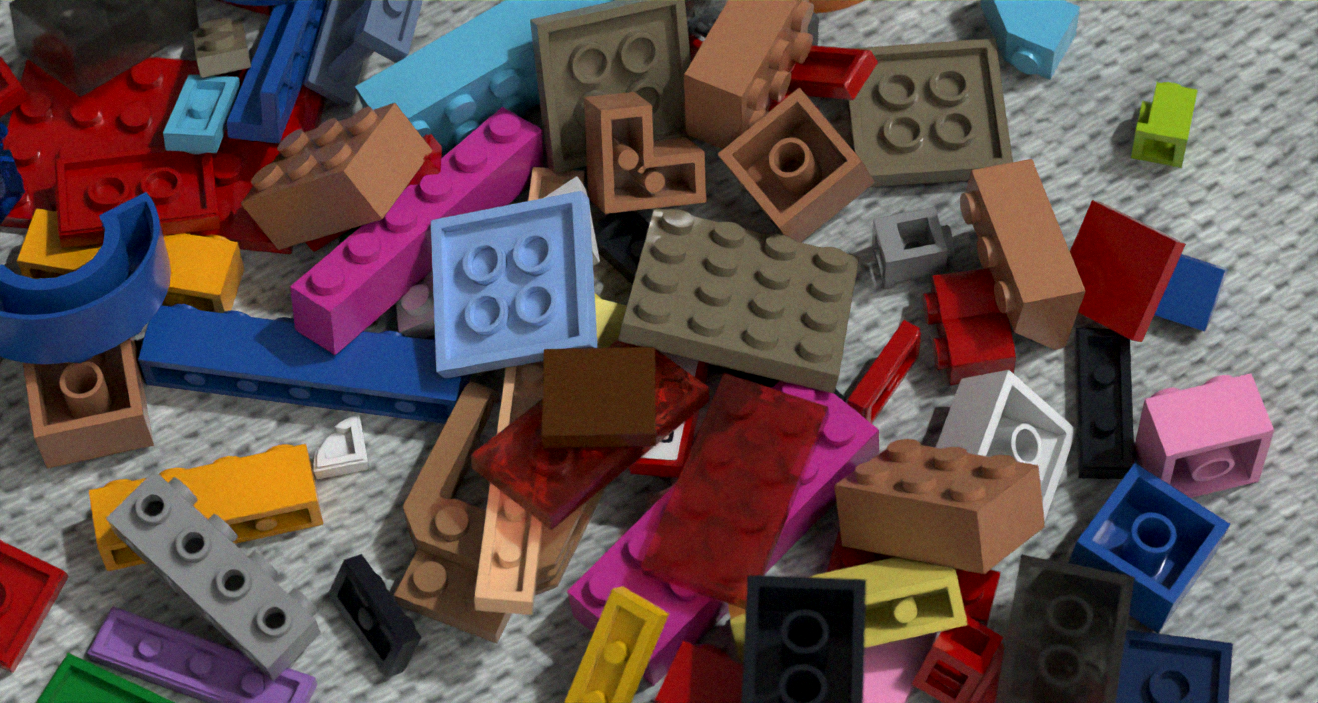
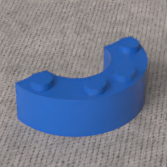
M147 192L99 215L104 232L103 245L92 260L74 272L56 278L33 279L15 274L3 264L0 265L1 357L29 364L82 363L95 355L116 347L142 331L143 327L162 305L167 295L171 278L170 260L157 209Z

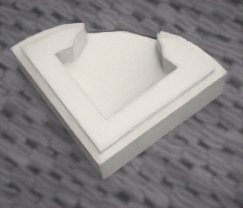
M360 415L339 422L320 448H317L313 463L316 480L370 470Z

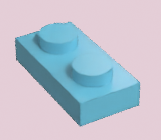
M188 74L163 132L165 150L186 151L190 154L217 153L227 129L228 117L240 91L239 77L208 76L201 78L200 75Z

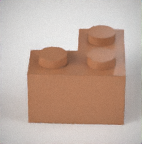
M635 92L584 97L588 198L602 212L608 214L706 203L705 151L686 137L653 141L652 105Z

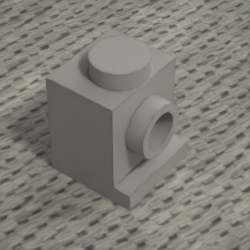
M935 207L873 219L872 249L884 289L895 287L896 282L946 273L948 257L955 254L954 241L949 225H940Z

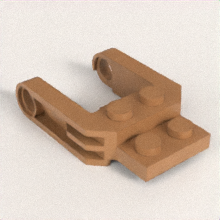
M471 381L462 391L403 504L407 529L416 553L394 594V598L400 607L497 644L512 613L475 610V591L486 510L454 498L481 446L479 436L490 417L493 403L499 402L498 390ZM622 447L581 448L543 525L535 595L558 587L618 464Z

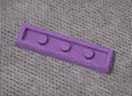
M114 606L111 607L88 651L90 661L207 703H309L317 687L315 677L290 668H286L273 682L239 650Z

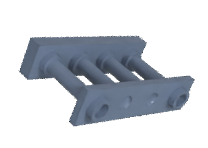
M328 0L303 85L347 109L352 104L356 90L355 86H357L363 62L372 53L376 52L394 63L399 62L408 55L423 0Z

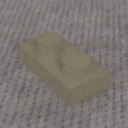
M230 18L212 19L201 25L202 29L193 31L196 59L201 78L251 67L242 20L231 22Z

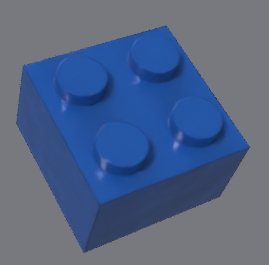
M1134 463L1077 540L1064 573L1159 634L1215 556L1230 523Z

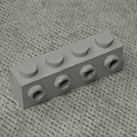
M154 470L106 518L111 529L118 538L274 682L321 634L317 621L313 617L318 612V609L298 589L293 588L287 593L273 580L278 575L277 571L258 552L254 550L249 556L242 552L233 543L238 538L237 534L218 515L213 514L209 519L203 516L193 506L198 501L197 497L185 484L176 477L168 483Z

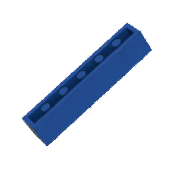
M187 304L160 306L156 314L148 322L138 358L146 384L151 386L446 424L462 391L470 382L472 375L468 374L446 379L436 372L435 338L432 340L412 338L389 330L380 333L363 331L339 353L334 355L296 331L293 318L280 317L275 320L256 318L234 310L224 313L198 310Z

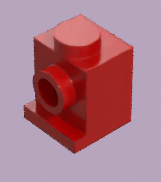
M967 615L966 626L940 632L911 683L943 703H967L1004 638Z

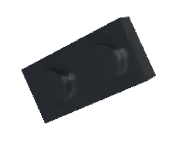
M360 554L344 559L328 592V596L385 677L388 678L400 674L406 670L422 637L416 630L412 619L405 615L387 590L383 579L374 572L364 556Z

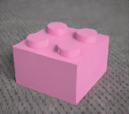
M1252 374L1234 378L1231 375H1221L1208 380L1200 386L1184 390L1166 388L1156 392L1150 398H1146L1136 436L1134 453L1139 466L1189 498L1258 482L1274 428Z

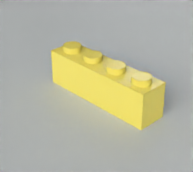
M894 557L809 576L816 578L866 579L864 648L967 625L955 568ZM747 591L727 595L731 628L741 664H743Z

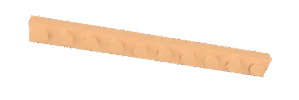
M533 167L528 201L544 198L576 176L584 185L585 171L567 170L554 173L550 168ZM543 361L507 367L505 369L475 591V610L526 615H532L552 455V448H543L542 444Z

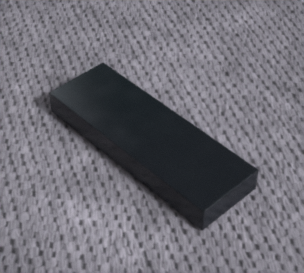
M1076 328L1074 341L1078 478L1123 479L1135 463L1130 339L1111 329Z

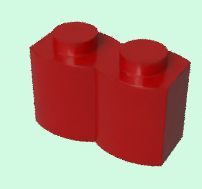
M990 268L933 275L931 292L923 293V310L926 324H936L939 338H933L932 340L935 366L937 370L946 369L950 385L960 384L962 378L1010 370L1014 374L1016 353L1007 314L1001 313L997 307L994 295L995 281Z

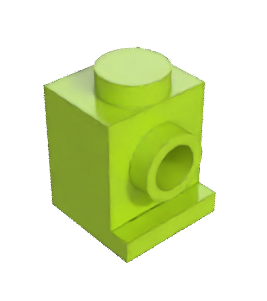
M1156 82L1153 101L1142 100L1131 153L1132 159L1182 168L1197 89L1182 87L1173 82Z

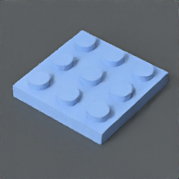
M582 191L431 220L436 372L446 379L543 361L544 349L598 348L589 198Z

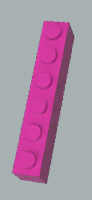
M501 107L441 158L440 173L424 176L420 185H409L382 220L362 225L290 286L295 330L332 354L336 355L401 299L411 287L417 285L432 271L431 220L506 206L530 186L533 167L544 168L542 129L508 109Z

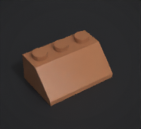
M1027 159L971 170L966 192L960 196V208L964 221L968 225H973L978 237L977 252L983 268H990L995 281L994 295L999 311L1007 313L1015 333L1054 350L1066 347L1085 294V288L1033 160Z

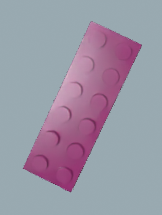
M780 380L567 590L573 617L594 633L611 590L622 586L668 612L669 616L642 676L654 686L668 673L682 642L685 641L696 645L729 611L727 595L747 591V575L764 576L836 503L834 485L854 472L859 464L868 462L879 454V429L834 393Z

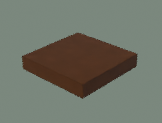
M655 347L544 349L543 448L656 446Z

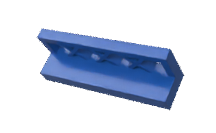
M297 0L275 5L252 59L251 67L248 69L228 117V138L280 143L308 70L326 9V0Z

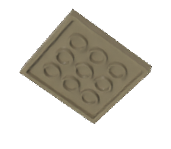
M654 208L618 341L641 347H655V350L834 393L840 373L859 256L847 254L835 247L822 248L797 242L782 234L769 235L744 229L733 222H715L691 216L688 212L679 209L666 210Z

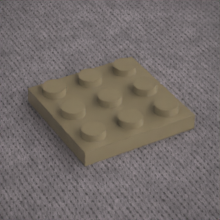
M616 0L530 19L547 165L554 173L587 166L584 97L635 92L652 105L653 141L685 137L690 141L698 140L686 135L684 74L691 64L685 0Z
M995 38L852 48L871 50L878 61V64L855 99L847 100L852 148L863 161L875 182L870 187L968 181L971 170L1013 162Z

